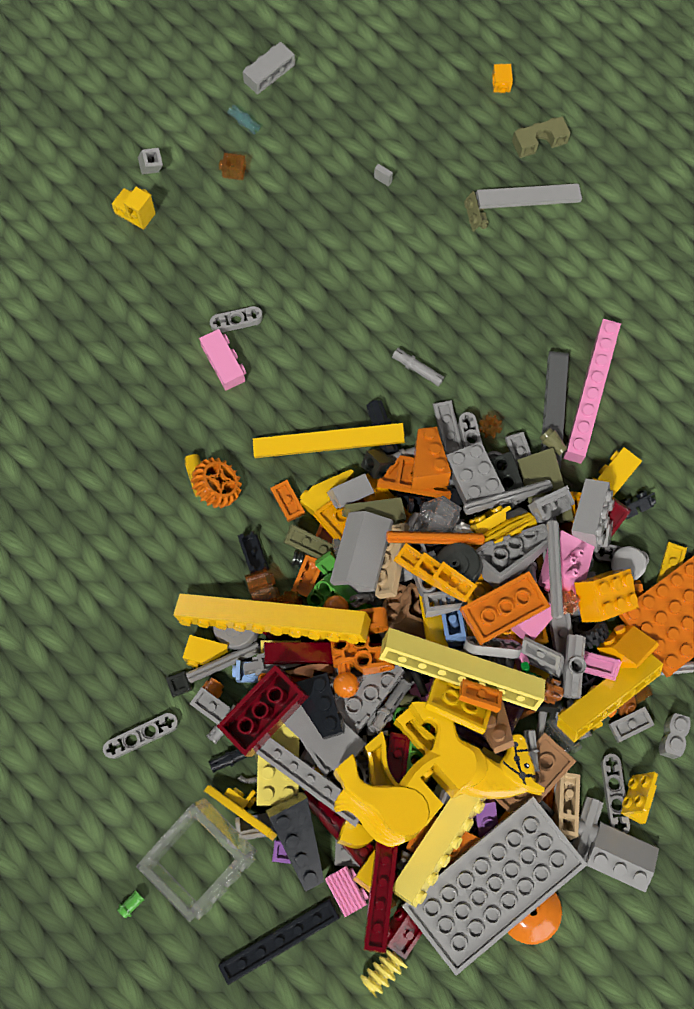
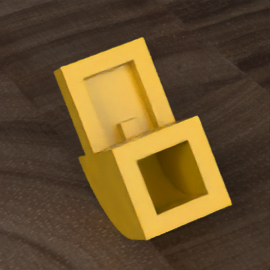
M345 820L337 843L357 849L366 846L374 838L366 831L362 824H358L355 827Z

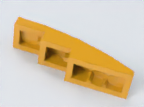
M405 543L393 560L428 584L463 602L468 600L477 587L476 584L445 562L441 564L427 553L421 554L407 543Z

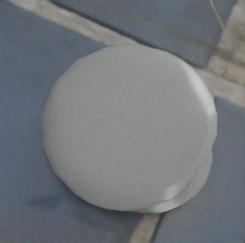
M626 546L617 550L611 561L612 570L631 569L634 580H637L644 574L647 566L644 553L632 546Z

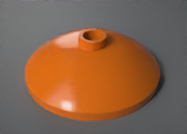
M552 894L536 908L535 915L529 914L507 933L513 939L524 944H539L550 939L559 928L562 918L561 903L557 894Z

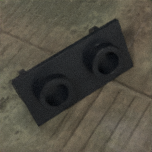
M642 490L637 492L636 496L631 499L625 498L619 501L631 509L626 520L638 514L636 507L639 508L640 512L654 507L656 501L651 496L655 492Z

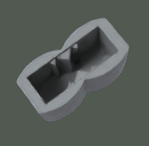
M675 713L666 719L664 723L665 736H663L659 744L660 755L672 759L682 756L686 748L685 736L688 734L691 725L689 717Z

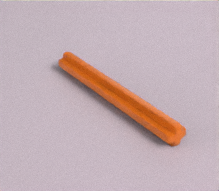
M387 531L386 541L388 543H465L468 545H483L485 536L482 533Z

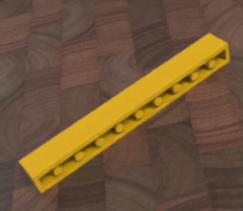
M179 594L173 614L179 620V623L184 626L195 624L202 628H208L209 626L221 630L232 628L239 632L251 630L257 634L270 632L276 636L288 634L295 638L307 636L313 640L326 638L332 642L345 640L351 644L366 643L371 622L366 611L191 594Z

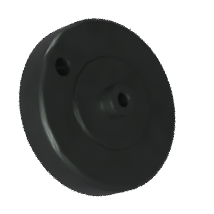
M449 544L442 548L435 557L436 561L441 564L445 562L474 584L481 575V558L476 550L468 544Z

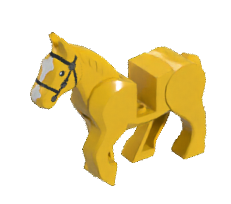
M413 701L409 708L396 718L393 723L424 755L409 769L399 784L392 777L387 765L386 742L383 731L363 749L368 761L371 785L359 778L353 754L340 764L333 773L343 788V791L335 800V812L348 811L353 813L377 842L389 847L400 845L415 838L444 805L424 783L430 778V775L451 798L467 794L477 798L503 799L525 792L541 795L545 791V788L535 781V767L524 736L517 733L512 734L515 746L506 749L504 757L498 764L483 754L478 747L460 740L454 721L424 708L426 702ZM430 723L436 729L435 736L422 727V725Z

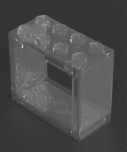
M203 798L193 803L136 867L191 922L195 918L199 920L213 907L212 904L228 891L226 888H229L240 878L241 874L239 872L242 873L256 860L253 856L258 851ZM195 820H198L235 859L197 902L158 862Z

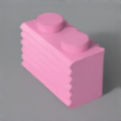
M347 866L325 878L345 917L367 905L365 900L368 899L364 888H358L353 880L356 875L353 868L348 869Z

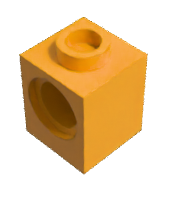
M494 64L492 72L493 92L505 93L511 91L513 83L511 64Z

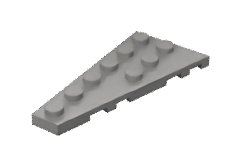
M395 665V668L390 671L360 676L358 678L359 689L350 698H342L337 694L334 695L340 719L357 735H359L404 674L403 668ZM302 742L324 777L327 778L332 769Z

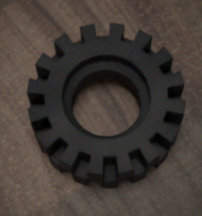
M579 617L577 622L573 621L572 623L573 635L586 637L585 649L588 646L591 649L593 645L597 647L599 642L604 643V639L608 638L609 629L605 620L602 622L582 623V619Z

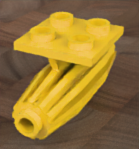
M500 505L485 512L487 516L484 514L469 521V528L475 533H482L485 536L484 544L492 540L495 544L504 541L503 537L510 535L512 537L521 534L523 530L537 526V521L528 512L506 520V512L511 510L510 506L502 507ZM470 545V546H472V547L476 550V549H478L479 547H481L482 545Z

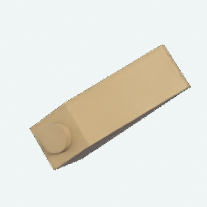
M566 772L557 782L552 807L555 813L552 820L568 841H571L578 837L580 775Z

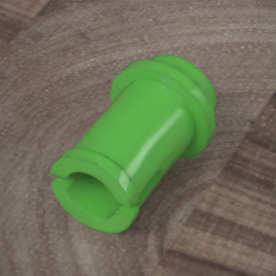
M135 890L123 904H119L120 907L117 910L126 919L128 916H132L131 913L145 899Z

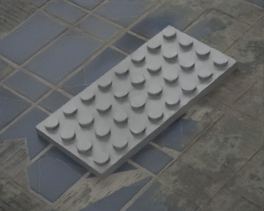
M531 796L439 873L437 882L433 886L430 885L426 891L427 896L422 904H418L414 908L405 901L401 905L457 976L588 864L537 800Z

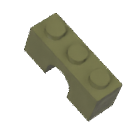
M562 116L551 118L546 122L535 123L530 127L517 129L514 131L512 143L519 158L536 153L539 144L538 139L548 141L551 148L567 144L571 133Z

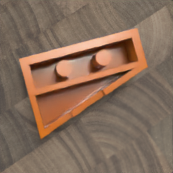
M437 427L418 429L415 441L411 491L448 486L451 470Z

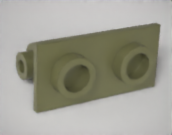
M472 191L464 203L469 223L474 232L478 227H481V229L487 228L489 222L486 213L480 212L485 209H479L475 192Z

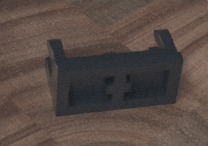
M251 531L250 535L244 536V534L237 535L250 575L254 576L268 571L269 567L258 535L254 531Z

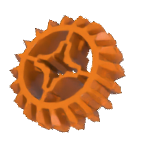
M211 457L208 460H203L195 467L192 472L193 478L190 482L194 484L192 489L197 491L195 496L199 495L201 501H206L207 506L212 504L213 508L219 506L221 509L225 506H230L239 497L242 484L238 481L241 477L236 476L237 470L233 471L232 465H227L226 460L221 462L220 458L214 460Z

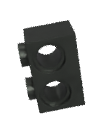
M511 451L490 459L505 492L524 487ZM500 463H507V468L501 471L498 470V465ZM507 480L514 482L511 488L504 487V483Z

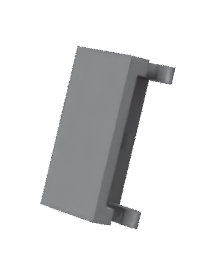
M363 474L330 489L327 495L337 509L373 494L374 490L366 474Z
M567 485L535 500L528 507L536 518L537 525L572 509L571 506L575 502Z
M267 813L253 815L275 831ZM237 817L235 819L237 841L267 837L242 818Z

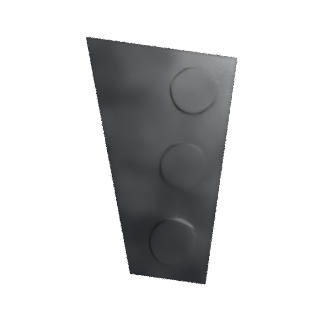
M328 673L296 682L309 695L308 699L301 706L322 738L325 740L344 734Z

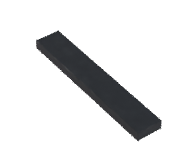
M329 899L221 963L218 967L227 985H230L340 918Z

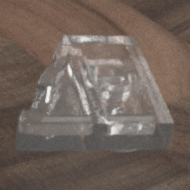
M555 719L546 721L544 729L546 734L550 738L554 737L558 745L569 755L576 753L582 748L579 743L574 744L557 727Z

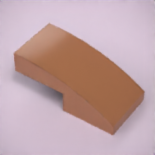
M311 664L287 671V674L294 677L311 678L313 673L333 674L334 667L328 664Z

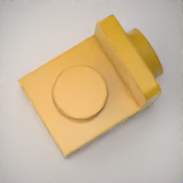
M236 787L234 790L228 788L224 793L226 797L244 810L247 807L251 809L257 801L255 797L257 792L254 790L251 791L246 800L243 798L245 794Z

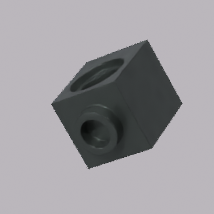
M381 448L366 450L361 467L373 479H378L386 474V471L393 465L394 461Z

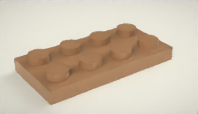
M546 733L536 742L537 750H539L537 754L540 771L535 772L536 783L543 786L545 791L541 795L525 792L510 798L495 799L510 814L531 796L539 803L576 762Z

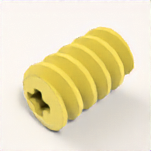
M386 949L387 958L380 955L379 960L381 964L373 962L375 970L367 968L368 977L360 975L363 984L376 998L375 991L383 993L381 985L390 986L388 978L393 981L396 980L394 972L402 974L400 966L408 968L394 951L391 952Z

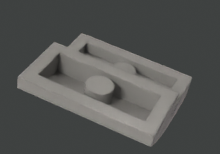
M524 637L521 653L528 656L529 664L559 678L563 672V655Z

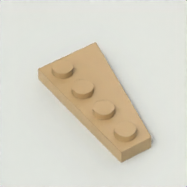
M407 523L392 525L391 531H409L410 526ZM388 543L375 591V596L379 599L397 596L402 566L393 560L405 543Z

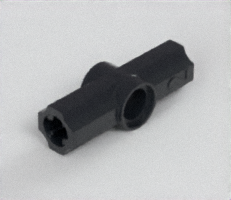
M374 400L366 404L371 426L392 424L390 418H387L382 400ZM397 444L379 446L387 455L399 451Z

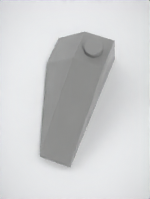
M545 524L523 530L521 534L512 537L510 535L503 537L504 541L494 544L493 540L486 542L476 549L482 561L481 575L484 580L496 589L517 578L548 548L547 526Z

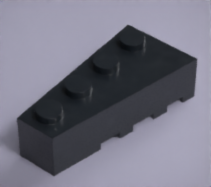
M303 791L266 810L306 892L323 883L324 878L308 799Z

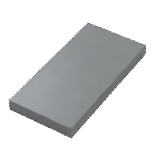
M302 706L284 723L333 771L352 754L356 758L367 745L342 720L341 724L344 734L324 740Z

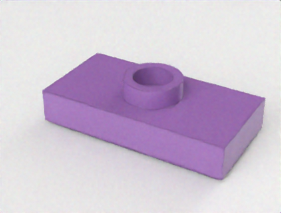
M494 799L485 800L484 809L475 816L479 838H482L498 825Z

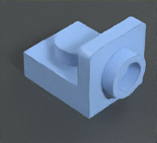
M236 660V665L232 666V677H236V682L258 683V676L255 673L244 674L243 664L249 662Z

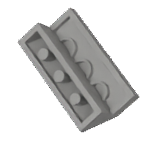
M367 511L348 513L330 578L331 584L334 586L351 585L358 592L376 591L388 545L386 533L392 529V519Z

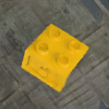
M649 772L632 776L628 782L629 788L626 797L622 801L621 814L640 824H646L657 787L655 783L658 773Z

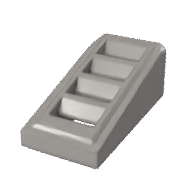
M443 591L423 593L422 597L426 618L458 611L467 604L461 600L456 604L455 598ZM446 598H450L451 604L447 605ZM438 600H442V606H439ZM430 602L434 603V607H430Z

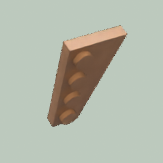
M503 700L501 710L498 713L491 711L486 731L483 734L495 754L515 746Z

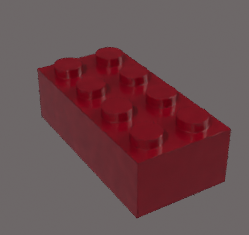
M274 665L217 727L244 756L252 757L308 699L309 695L281 667Z

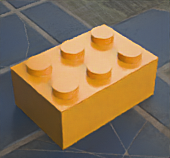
M631 569L611 570L574 583L582 623L602 622L639 608Z

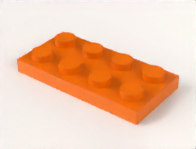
M528 571L466 604L459 610L481 646L551 606Z

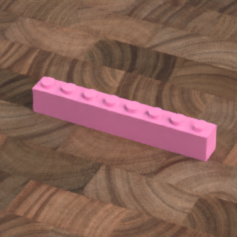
M603 319L598 328L563 459L581 464L586 457L618 337L620 323Z

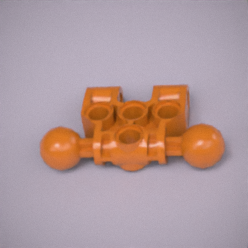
M340 595L330 596L324 603L325 608L349 610L347 600ZM384 607L356 610L366 611L371 619L367 640L364 645L351 644L345 640H339L338 642L330 641L333 667L338 669V675L334 679L333 688L335 693L342 698L354 696L359 689L358 678L351 673L350 667H354L363 675L386 672L395 668V664L379 659L381 646L371 647L369 638L372 634L382 633L389 629L387 610ZM339 643L346 644L342 649L336 648ZM362 659L369 660L366 665L359 664Z

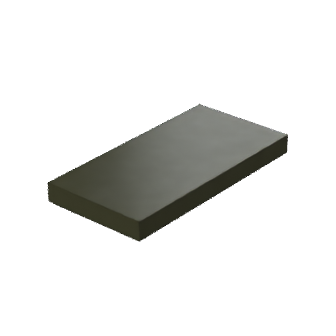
M554 448L517 460L524 486L544 480H550L553 485L551 491L527 497L529 504L532 503V499L535 497H544L565 487ZM572 509L556 516L559 525L575 519Z

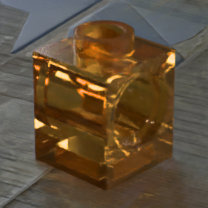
M224 153L223 160L220 159L219 170H222V177L244 180L246 169L245 156Z

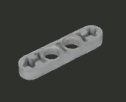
M172 713L163 714L108 740L103 746V753L110 759L119 758L175 731L178 727V719ZM166 718L174 719L172 727L164 726L162 727L163 732L160 733L156 723L159 722L160 725L166 723ZM148 726H153L156 729L153 737L145 735V729ZM129 735L137 737V743L134 746L126 744V739ZM122 739V744L126 750L123 751V748L120 747L115 750L116 754L108 753L110 745L118 746L120 745L119 740Z
M608 754L601 760V771L609 826L615 828V824H618V817L613 818V814H621L622 808L620 811H615L611 803L614 799H618L622 803L626 794L621 761L615 754ZM609 758H611V761H615L616 765L612 766L613 772L617 771L618 775L607 776V773L611 772L610 766H606ZM611 778H615L619 782L617 790H612L609 787L608 782ZM624 815V817H619L620 823L625 825V828H622L621 831L628 833L630 821Z

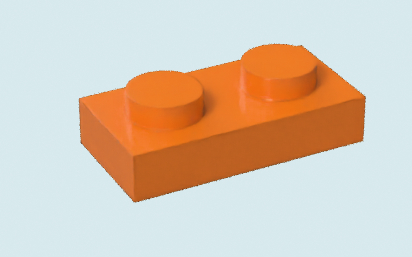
M288 480L270 488L288 522L305 514Z
M463 679L460 683L458 700L498 713L502 706L503 692Z

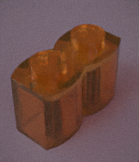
M267 568L244 575L252 601L278 603L277 599L281 597L278 588H273V585L276 584L273 573H268Z

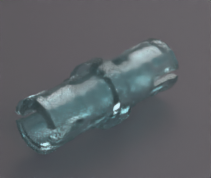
M232 105L229 108L228 114L237 120L240 126L247 128L253 135L256 134L254 130L259 131L260 125L253 121L248 113L242 112L236 105Z

